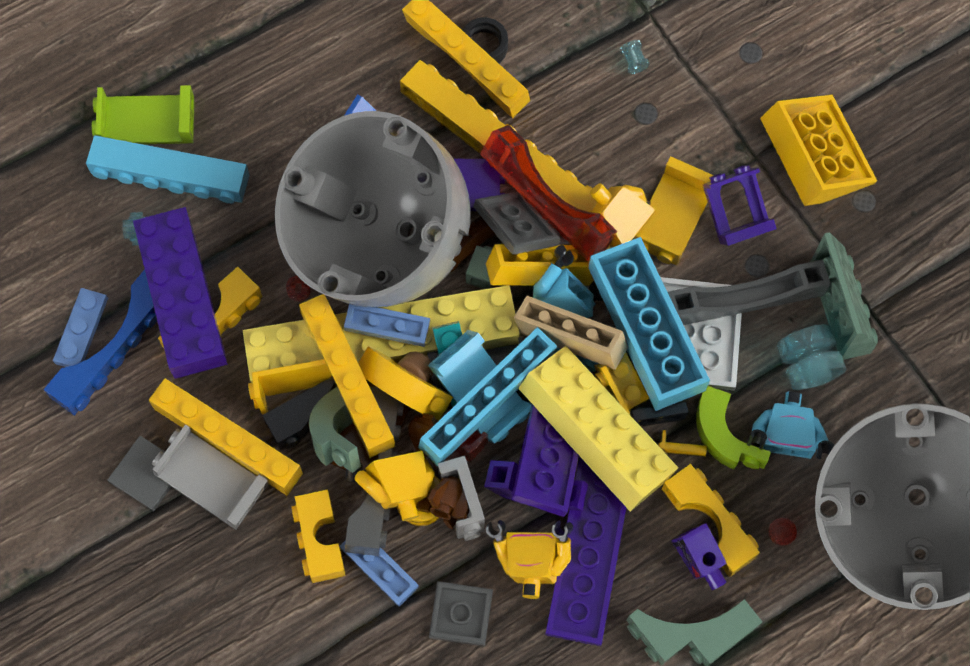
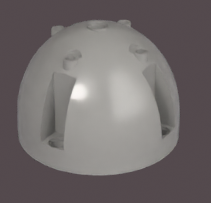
M364 111L352 113L322 126L299 147L283 173L276 197V234L282 253L289 266L304 283L314 290L333 299L356 306L389 307L399 305L429 292L456 265L453 259L460 254L462 237L468 236L470 228L469 194L462 173L453 157L441 143L421 127L408 119L387 112ZM302 177L300 184L297 186L299 178ZM414 227L413 234L408 237L409 229Z
M912 403L888 407L863 418L842 435L826 458L819 476L815 496V512L819 534L828 555L838 570L852 584L869 596L897 607L919 610L940 609L970 599V417L951 408L933 404ZM914 408L921 410L924 416L923 421L918 425L909 424L906 420V414L909 410ZM911 437H918L920 443L915 447L911 446L909 439ZM913 489H920L925 493V499L921 503L916 504L910 501L909 493ZM861 494L866 500L864 503L859 504L855 501V496ZM830 500L835 502L838 510L834 515H825L821 511V504L824 501ZM918 549L925 551V555L921 558L915 556V551ZM921 587H926L932 591V597L928 601L923 602L915 597V592Z

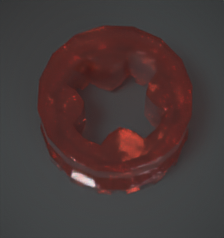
M297 275L292 276L287 281V295L291 300L300 302L308 298L310 286L304 283ZM296 283H300L303 287L301 293H296L295 289H293Z

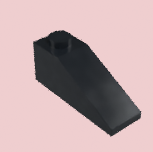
M333 377L262 415L280 450L285 447L287 449L295 447L301 442V438L305 437L310 430L309 419L313 408L323 396L337 387Z

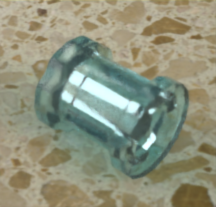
M639 40L627 42L620 48L621 55L625 56L629 65L628 72L630 74L642 72L650 64L649 60L645 59L641 50L642 44Z

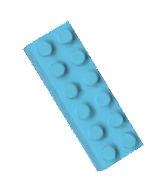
M642 238L633 239L592 255L588 269L616 328L623 331L628 346L627 352L655 411L705 392L710 379Z

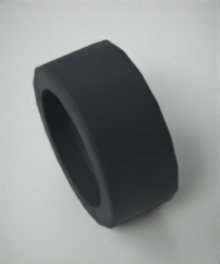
M482 17L468 22L462 31L470 38L482 32L495 35L499 39V46L495 51L488 54L499 64L506 57L508 34L500 22L492 18Z

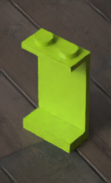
M191 85L180 86V95L107 97L103 87H97V97L93 98V110L96 113V120L92 121L93 136L138 144L193 143L194 94Z

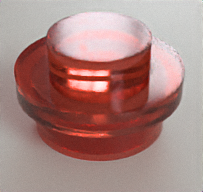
M778 518L771 523L768 533L772 542L779 546H787L795 540L797 529L789 519Z

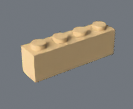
M526 296L514 316L521 334L529 336L538 327L557 345V348L562 349L567 346L573 354L616 370L628 349L623 331Z

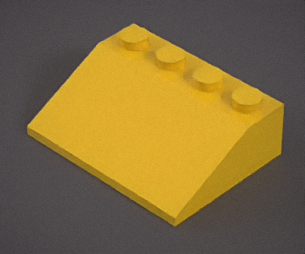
M833 95L777 101L760 118L804 206L824 203L877 182Z

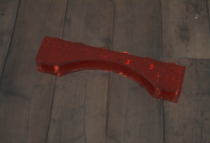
M510 125L492 131L480 153L489 165L507 183L512 185L587 261H590L592 255L605 251L618 231L600 213L578 209L555 194L536 169L527 142Z

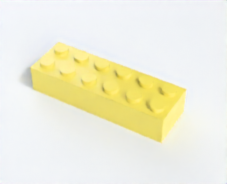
M567 346L529 372L518 389L630 512L662 486L678 469L677 465Z

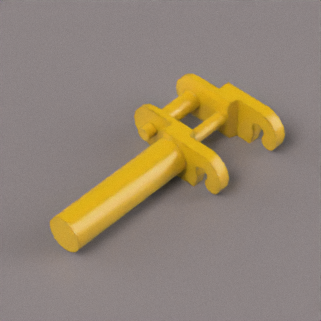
M662 430V438L658 446L665 453L706 456V445L666 442V430Z

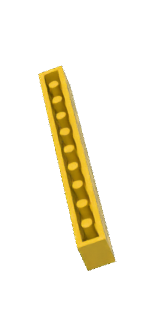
M419 60L400 80L402 94L486 159H500V169H505V174L552 210H560L563 219L597 244L593 226L594 221L590 217L591 210L597 204L596 200L590 195L592 187L584 186L577 181V177L571 171H564L557 165L554 158L550 155L542 154L537 150L536 145L532 141L524 140L511 125H505L499 121L493 111L482 108L472 95L464 94L459 90L455 82L451 79L446 80L433 65H427Z

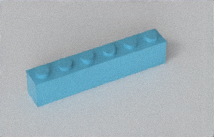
M95 135L86 161L90 173L99 179H107L109 177L118 179V181L125 184L140 183L151 189H157L158 187L167 188L173 193L182 194L183 192H188L204 199L209 197L219 198V200L225 203H234V201L242 203L249 179L247 164Z
M537 327L420 438L418 448L438 466V463L447 459L518 390L529 372L554 355L557 345Z

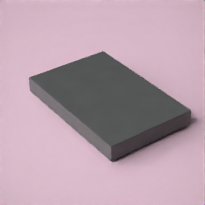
M520 191L475 199V210L512 255L559 245L560 237Z

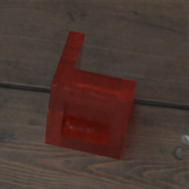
M476 430L456 451L461 456H465L468 462H471L488 444V434L485 432L480 434Z

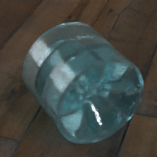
M815 325L801 329L784 337L777 343L776 346L784 364H792L786 370L793 390H803L824 385L846 372L847 368L840 351H830L837 344L830 325Z

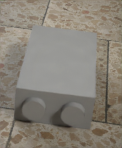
M186 424L182 430L177 428L168 441L171 445L165 453L160 451L152 462V465L155 466L152 469L154 475L237 530L268 486V479L260 474L255 476L194 435Z

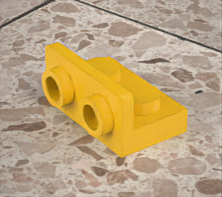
M626 352L616 370L599 363L594 365L598 372L595 374V378L629 414L630 409L649 399Z

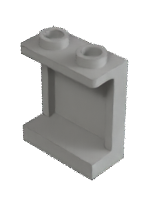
M465 456L438 463V478L440 480L449 476L460 479L470 509L467 519L456 522L457 538H464L465 541L481 536L480 533L484 532L485 518Z

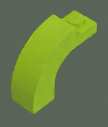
M708 386L706 391L701 394L696 413L699 437L703 445L707 446V451L717 461L731 469H735L739 461H742L743 465L752 469H759V467L764 469L771 452L765 449L760 450L759 447L753 445L748 446L747 443L738 440L732 435L725 420V413L731 394Z

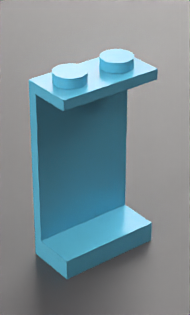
M467 330L428 365L456 403L497 366L481 345L485 342L478 332ZM515 392L477 431L485 440L492 443L499 442L507 437L509 430L514 425L523 422L529 416L532 404L523 401Z

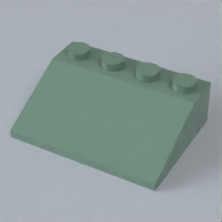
M830 232L824 233L810 262L823 260L831 283L824 296L820 298L839 359L845 360L871 354L878 343V337L868 320L870 312L867 304H863L861 298L862 288L858 279L855 280L853 274V259L850 255H847L845 247Z

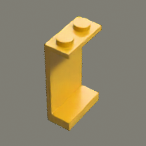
M670 156L664 174L650 200V206L655 211L633 239L641 237L648 253L656 256L659 261L665 264L672 263L677 266L708 203L702 184L710 182L709 177L714 175Z
M324 359L252 372L253 382L248 383L250 398L253 399L255 409L260 408L263 415L268 412L266 396L309 389L331 378L332 375Z

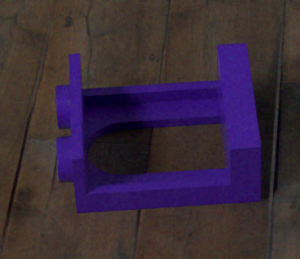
M749 165L740 166L734 169V174L725 176V173L709 177L710 182L702 184L719 242L722 245L729 246L777 229L774 219L768 218L756 178V173L760 172L759 168H750ZM737 180L744 188L753 222L730 230L720 197V190L722 185Z

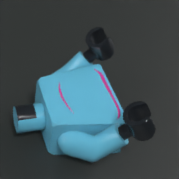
M559 245L554 251L557 261L555 264L551 263L544 275L535 283L533 298L586 318L593 317L595 301L603 300L595 281L590 284L588 290L567 268L561 269L562 266L570 265L574 260V256L570 250L566 252L564 245Z
M792 391L785 393L784 404L775 403L772 409L765 410L753 423L752 432L747 442L748 446L752 442L758 443L760 450L765 449L771 453L809 459L812 458L816 449V458L821 459L822 453L829 455L834 447V444L828 440L819 419L814 417L813 409L800 407L802 394Z

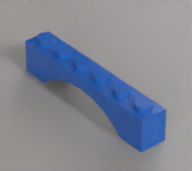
M145 270L131 285V300L128 313L115 337L91 358L76 365L61 368L43 389L52 400L74 416L78 411H82L87 407L91 395L96 389L100 390L105 385L108 379L107 376L111 371L121 366L126 353L131 348H135L140 343L142 334L146 329L153 327L157 322Z

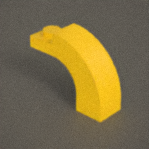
M370 346L367 347L358 362L366 380L422 414L434 415L436 420L441 419L453 399L447 392L420 379L387 355Z

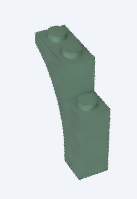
M744 599L734 608L716 618L690 624L665 622L637 609L629 615L627 619L629 625L627 628L636 640L641 638L647 646L645 651L653 662L659 661L661 665H664L689 645L691 648L689 653L699 665L703 663L704 666H709L759 627L762 620Z

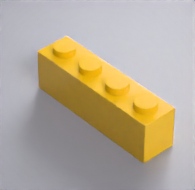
M495 244L486 261L490 284L534 286L544 275L551 263L555 264L557 261L554 251L558 246L512 255L504 244ZM564 245L566 252L568 250L572 252L574 260L570 265L562 266L561 269L567 268L584 286H590L593 277L588 267L590 257L597 254L595 246Z

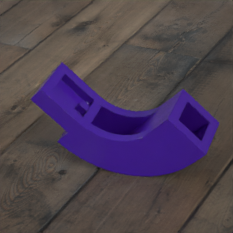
M491 460L484 487L501 497L511 500L518 464L515 462ZM574 480L568 510L583 511L588 484L585 481Z

